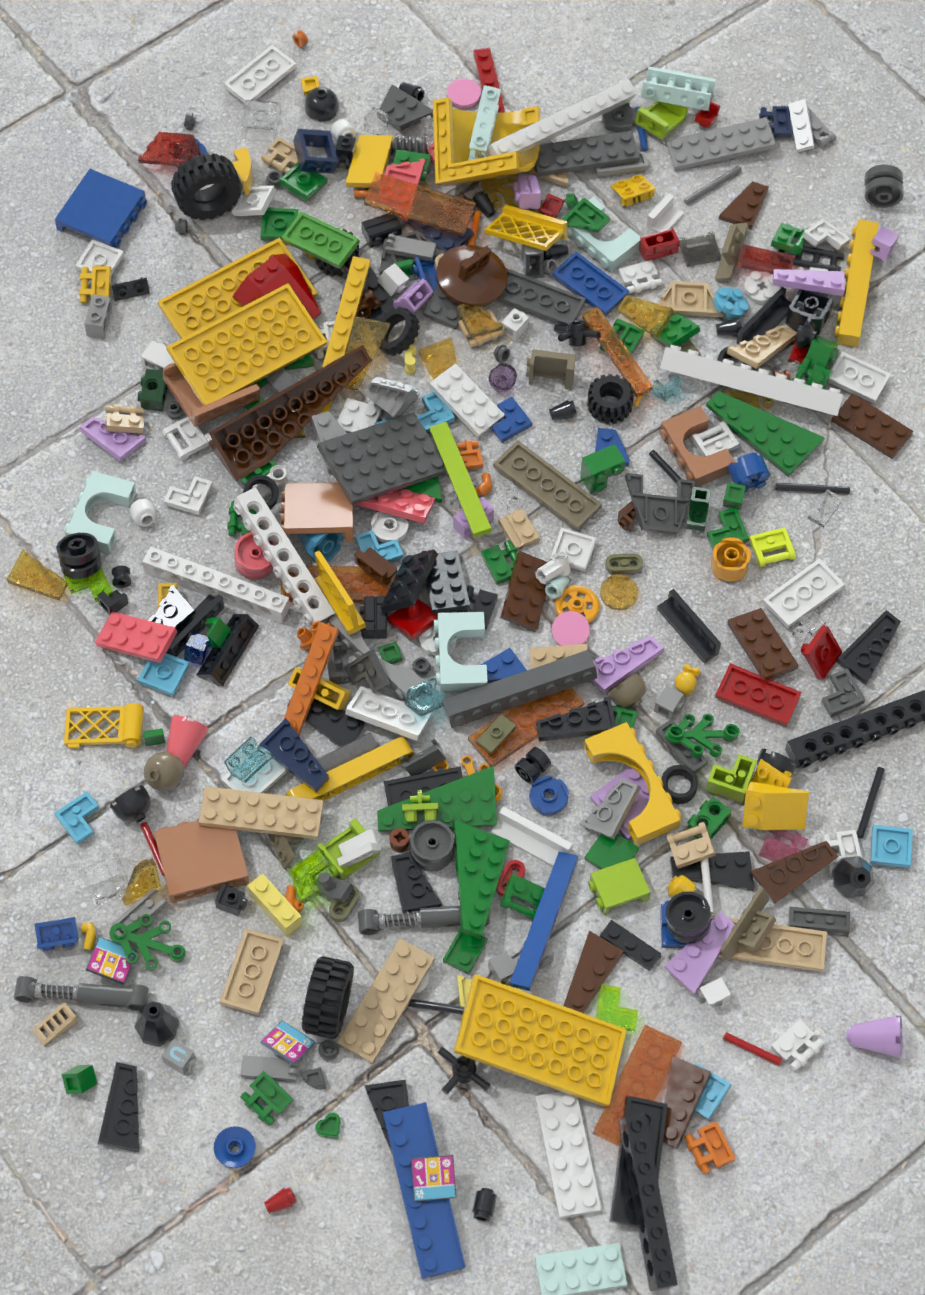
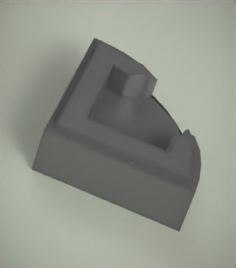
M321 1067L301 1072L302 1079L308 1086L315 1089H326Z

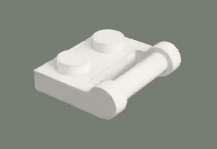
M188 417L166 427L162 431L163 436L168 438L178 453L177 456L180 461L186 460L190 455L209 446L198 426L194 427ZM175 432L179 433L188 446L187 448H182L174 436Z
M724 421L700 434L695 433L691 435L692 443L696 445L702 456H709L726 448L729 452L739 448L738 441ZM720 432L723 433V434H720V435H718V436H716V437H714V438H711V439H709V440H707V441H705V442L702 441V440H704V439H706V438H709V437H711V436H713V435H715V434H717V433H720Z

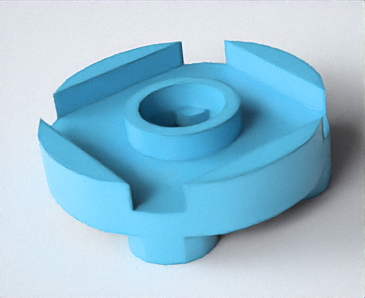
M721 287L713 297V304L719 313L723 311L726 314L725 317L729 319H740L749 308L743 292L738 288Z

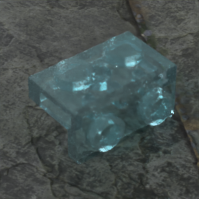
M432 678L409 688L404 705L421 717L443 707L442 699L447 697L436 689V678Z
M251 736L224 763L232 776L246 783L273 756L271 752L259 746L255 738Z

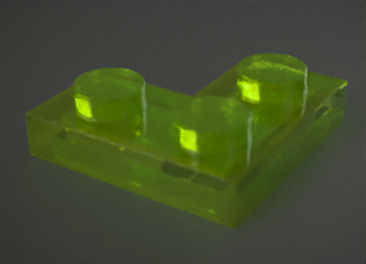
M102 567L97 573L87 578L72 579L64 575L71 594L89 588L95 602H98L97 595L102 591L108 596L113 595Z
M320 848L289 869L299 901L304 904L320 893L314 877L329 867L324 850Z
M601 984L596 1018L627 1029L626 1031L635 1032L639 1010L618 1007L621 987Z

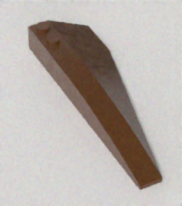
M361 345L204 436L233 479L238 481L272 460L312 420V416L317 415L372 360L364 345Z

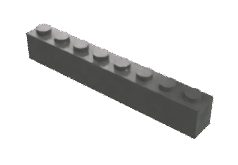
M586 650L442 699L444 711L451 728L462 726L483 717L597 679L596 666L589 651Z

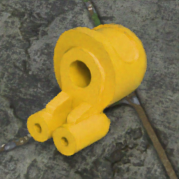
M685 664L683 666L684 672L677 675L674 683L675 688L683 693L684 696H689L697 687L696 677L700 676L701 671L699 668H692L689 664Z

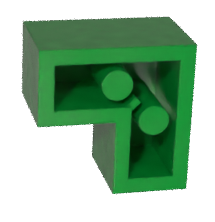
M820 336L812 340L806 356L807 359L811 360L808 367L813 369L815 364L818 363L829 369V363L833 362L834 359L836 360L840 350L837 349L838 343Z
M614 444L582 457L580 478L590 494L603 491L607 487L608 477L617 476L624 471L625 459L617 446Z

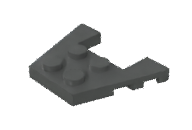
M625 474V480L641 531L678 534L686 513L687 504L691 498L692 488L695 486V481L679 479L677 481V497L644 494L643 475Z

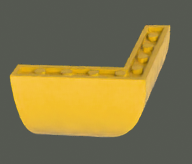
M449 97L433 100L435 182L439 186H454L530 171L537 161L540 145L520 155L514 151L468 160L471 150L469 146L477 112L452 108V100ZM533 106L523 108L520 111L497 113L490 144L540 121V107Z

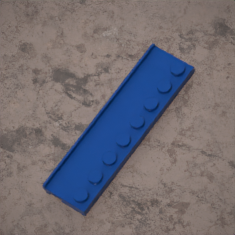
M424 1102L383 1112V1117L421 1279L455 1270H462L466 1266L450 1199L414 1201L411 1158L439 1156L427 1103Z

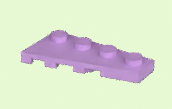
M774 269L772 285L843 296L845 291L844 271Z
M650 636L629 645L627 649L616 650L612 655L605 658L599 657L594 662L598 678L592 680V682L605 694L664 652V648Z
M722 912L711 921L709 933L703 940L687 944L665 965V969L693 996L716 961L722 943L728 938L735 925Z

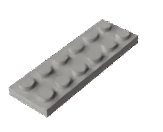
M767 117L666 140L674 171L776 148Z

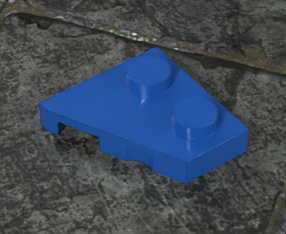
M598 428L595 452L615 444L625 459V466L629 467L630 460L617 430Z

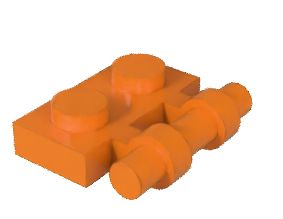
M469 439L465 440V442L456 443L458 450L466 449V451L459 452L467 470L483 468L480 449H472L479 447L478 440L471 441Z
M717 1121L698 1129L697 1133L700 1138L696 1140L692 1133L684 1137L687 1142L686 1146L689 1152L692 1151L696 1159L695 1164L697 1168L701 1169L703 1175L710 1172L708 1163L713 1162L715 1168L718 1169L736 1159ZM703 1145L708 1152V1155L704 1157L699 1149Z

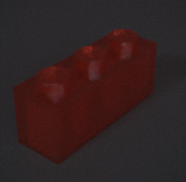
M743 244L737 267L768 272L773 275L774 269L792 270L795 256Z

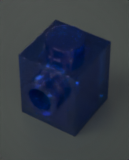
M192 632L185 645L184 660L199 665L203 664L209 653L211 642L206 635Z

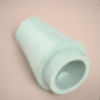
M561 576L549 581L545 588L546 594L550 598L561 597L569 583L568 577Z

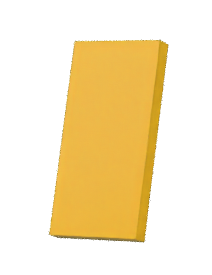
M359 135L346 179V187H381L391 152L393 136Z

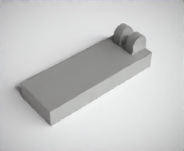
M389 234L385 253L410 258L418 257L420 260L432 262L436 243Z
M152 887L112 924L123 923L129 925L140 920L143 914H149L153 917L167 904V901ZM144 918L142 922L146 923L149 919Z
M243 1055L240 1076L241 1078L256 1079L265 1071L273 1080L297 1082L299 1060L293 1065L284 1058Z

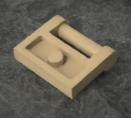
M704 822L688 830L666 835L678 869L716 856ZM702 833V838L679 846L676 845V842Z

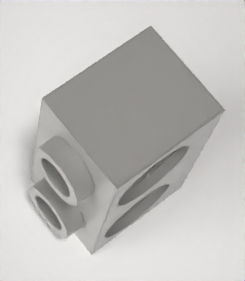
M92 295L85 320V329L88 337L105 339L112 312L110 297Z

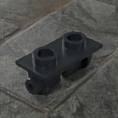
M140 277L141 279L119 284L114 283L111 287L115 301L150 294L147 277Z

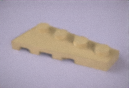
M781 325L767 331L763 336L757 335L753 337V340L749 342L742 341L737 347H728L727 354L758 369L793 342L797 332Z

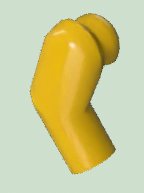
M83 922L81 931L86 933L83 948L93 950L96 939L95 925L92 922Z

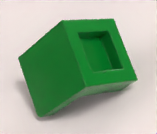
M728 482L723 506L736 507L741 510L746 486Z
M207 618L204 622L205 626L209 629L206 635L209 640L206 645L211 648H220L231 629L220 618Z
M77 1065L61 1074L66 1094H81L97 1085L93 1065Z

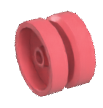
M249 532L241 536L236 543L234 552L235 567L238 572L245 578L252 580L263 579L269 576L273 571V566L270 562L266 561L263 550L254 542L253 534ZM268 541L271 545L275 546L273 541Z

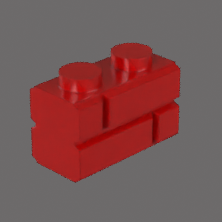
M673 228L641 237L639 251L644 262L678 253L679 239Z

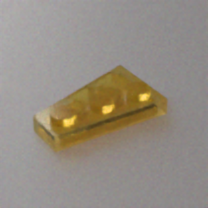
M628 295L625 296L618 307L620 314L656 339L674 313L671 307Z
M22 549L7 578L9 584L59 601L67 587V582L52 570L44 567L40 561L32 558L24 549Z
M153 858L143 860L134 867L122 898L125 906L139 900L152 887L156 891L161 889L157 865Z

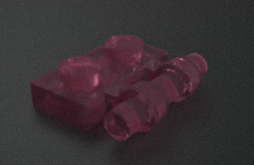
M769 830L768 832L775 834V837L766 836L759 856L775 862L802 851L797 848V845L800 844L806 847L808 839L802 837V834L797 832L794 834L786 830ZM781 837L792 841L791 845L781 842Z

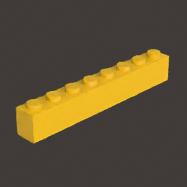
M858 219L857 226H853L851 236H854V240L850 241L849 246L852 254H848L846 263L850 266L845 270L844 278L847 279V283L845 282L844 297L841 296L839 307H842V311H838L837 322H840L839 326L836 325L834 336H837L836 343L841 345L858 347L874 257L870 250H875L872 240L878 233V222Z

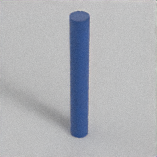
M639 106L635 107L636 114H637L638 109L641 108V107H639ZM637 125L641 150L645 152L648 150L645 129Z

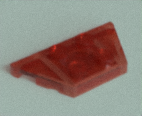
M158 132L154 140L148 144L144 154L138 157V162L180 166L184 165L186 160L193 159L194 156H201V152L197 146L194 134Z

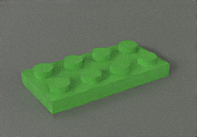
M302 211L281 237L284 243L341 269L360 243L359 238Z

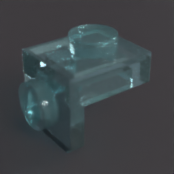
M676 375L665 385L656 379L653 382V392L658 398L666 402L681 391L682 379Z

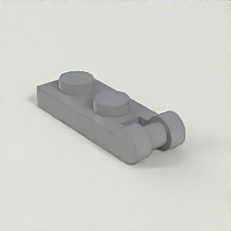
M808 107L814 142L820 148H823L828 142H834L836 135Z

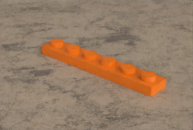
M323 622L319 624L284 719L286 718L299 736L340 630Z

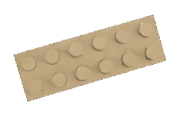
M205 786L199 826L318 840L323 800Z
M711 915V921H712L716 916ZM729 918L735 925L739 921V919ZM774 924L757 952L739 946L732 959L823 972L827 932ZM720 951L717 957L724 958Z
M400 938L337 1044L374 1064L434 963L435 957Z

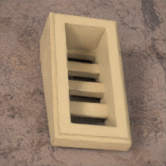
M64 1002L32 1031L41 1043L46 1046L75 1025L78 1020ZM64 1013L68 1017L67 1020H65L62 1016ZM57 1018L62 1023L60 1026L55 1021ZM50 1023L55 1028L53 1032L48 1026ZM44 1028L49 1036L45 1037L41 1030Z

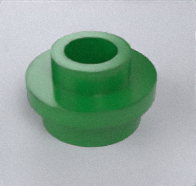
M574 193L566 194L565 203L568 208L573 209L579 203Z

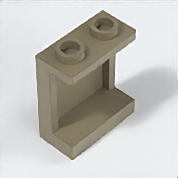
M532 349V355L527 358L526 377H529V384H533L534 376L565 380V389L572 390L576 355Z

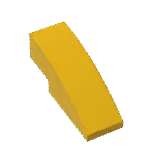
M247 147L233 151L235 162L232 163L240 178L242 191L247 196L253 184V170Z

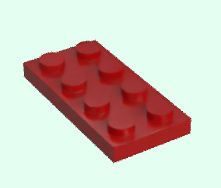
M730 663L715 694V698L787 727L802 692L771 679L764 681L760 675Z

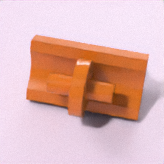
M320 621L314 622L311 630H308L306 627L298 629L297 637L301 641L300 648L303 651L311 648Z

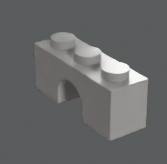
M547 943L539 967L544 968L552 963L554 952L549 943ZM505 951L489 959L488 967L497 982L509 986L518 961L512 959L508 952Z

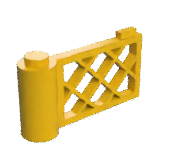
M128 703L125 706L67 708L64 745L68 746V749L80 748V745L124 744L128 748H136L142 744L144 706L138 703ZM94 713H99L102 717L93 723L89 717ZM112 713H120V717L114 723L108 718ZM72 714H80L82 716L76 724L71 721ZM87 720L92 726L83 732L79 726ZM104 720H107L111 725L105 731H102L98 726ZM115 728L118 731V738H109L107 734ZM96 729L100 735L96 739H90L87 735ZM75 730L82 734L77 739H70V734Z

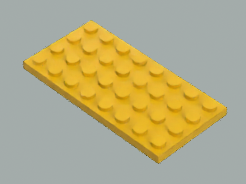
M279 237L157 301V305L179 338L182 339L240 309L242 306L233 298V294L251 272L273 255L286 253L297 265L298 263ZM298 265L313 297H316L318 292Z
M287 283L166 347V351L202 405L205 406L236 393L325 346L327 340Z
M475 974L470 985L453 1053L603 1107H608L627 1029Z

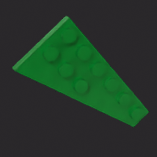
M720 391L706 403L707 408L787 477L825 439V437Z
M494 766L422 793V795H430V801H422V803H438L436 821L443 822L449 828H453L454 820L472 827L497 825ZM410 798L377 811L378 831H393L397 828L414 830L418 824L425 821V812L417 811V822H406L405 812L402 811V804H418V802H410Z
M454 820L452 826L455 836V863L457 884L459 886L458 900H460L461 933L481 939L510 840Z

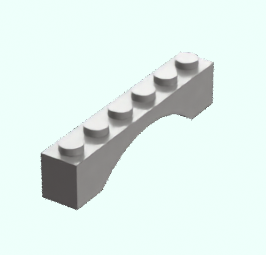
M336 615L328 620V623L330 622L333 627L340 629L337 638L344 643V647L347 650H351L354 653L356 659L370 651L361 636L360 630L348 635ZM378 657L391 683L387 688L390 687L399 700L403 699L406 703H409L424 690V680L411 668L392 665Z

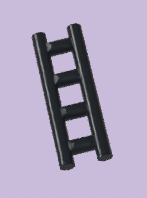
M803 245L802 252L798 255L795 254V258L784 256L785 251L778 249L777 255L772 254L771 261L805 268L813 267L828 269V271H841L842 267L837 266L838 259L843 260L845 253ZM803 253L813 254L812 261L802 260ZM820 256L831 258L830 265L819 263Z

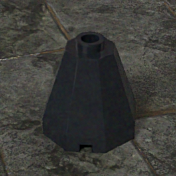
M860 856L841 858L832 869L833 887L846 898L865 896L874 884L873 867Z
M152 1001L139 1010L134 1027L143 1043L160 1047L166 1041H171L175 1038L179 1020L171 1006Z

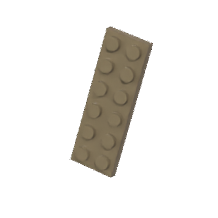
M518 440L493 463V467L576 531L602 508V503Z

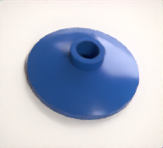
M228 1127L222 1130L214 1141L215 1157L226 1167H242L249 1163L255 1154V1139L247 1129L242 1127ZM235 1146L239 1148L238 1152H232L231 1149Z

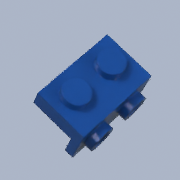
M75 917L34 924L37 949L42 948L43 952L55 950L54 946L63 945V948L73 947L75 942L79 941Z

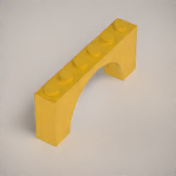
M626 722L585 739L584 750L592 764L603 761L623 763L637 771L645 781L649 792L648 804L641 814L629 821L627 829L635 845L638 846L679 828L681 814L678 809H674L670 794L663 789L662 779L660 776H656L652 761L647 760L643 745L639 744L636 740L635 730L630 728Z

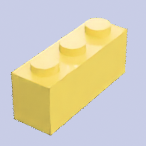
M261 874L247 885L248 895L286 937L302 926V916L264 874Z

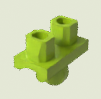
M418 790V796H410V802H418V804H402V811L405 812L406 822H417V811L425 812V821L436 820L438 803H422V801H430V795H422V790Z

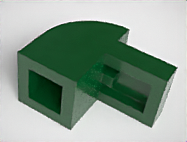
M692 488L686 529L705 532L711 489Z

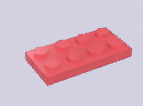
M399 489L354 505L425 523L434 506L435 498L429 497L426 494L411 492L407 489Z
M112 611L95 640V644L101 648L161 663L178 631L175 627Z

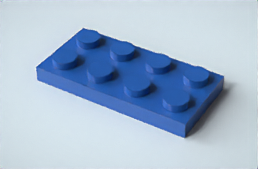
M577 251L552 272V277L576 295L586 298V302L605 317L629 296V290Z

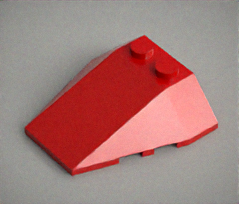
M286 253L270 257L251 272L233 294V298L243 307L288 283L313 320L321 314L298 265Z

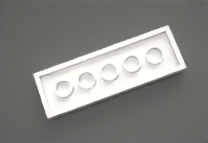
M562 1091L535 1096L559 1219L601 1212L578 1097Z

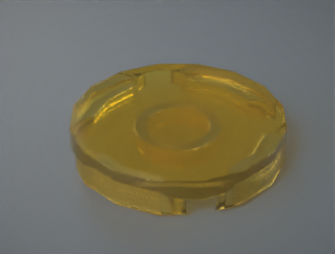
M611 575L601 585V600L611 609H628L637 600V585L626 575Z

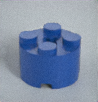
M757 453L743 455L737 458V463L733 464L731 462L727 467L733 483L746 486L745 492L749 491V488L752 487L757 489L764 487L766 480L770 477L762 454L759 456Z

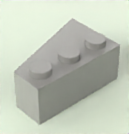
M330 411L312 416V428L317 443L347 434ZM324 460L327 472L332 473Z

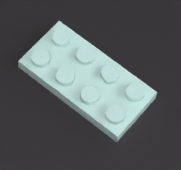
M619 1243L535 1256L541 1295H579L627 1287Z

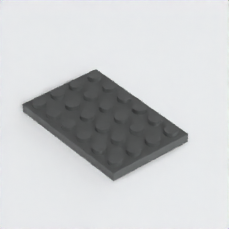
M415 413L332 438L317 445V449L351 505L447 474L439 451Z

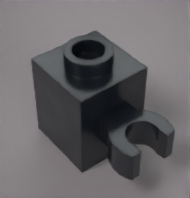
M339 135L336 145L337 168H339L341 163H345L346 169L349 168L356 149V138Z

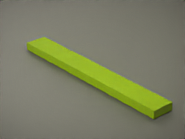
M447 421L429 427L474 538L492 532Z

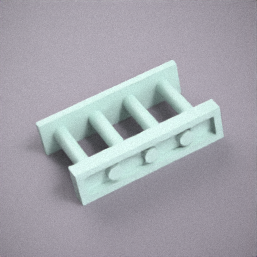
M649 67L646 81H643L641 98L708 111L716 79Z
M485 85L483 87L469 146L471 150L468 160L486 157L485 153L490 146L499 109L498 101L501 89Z

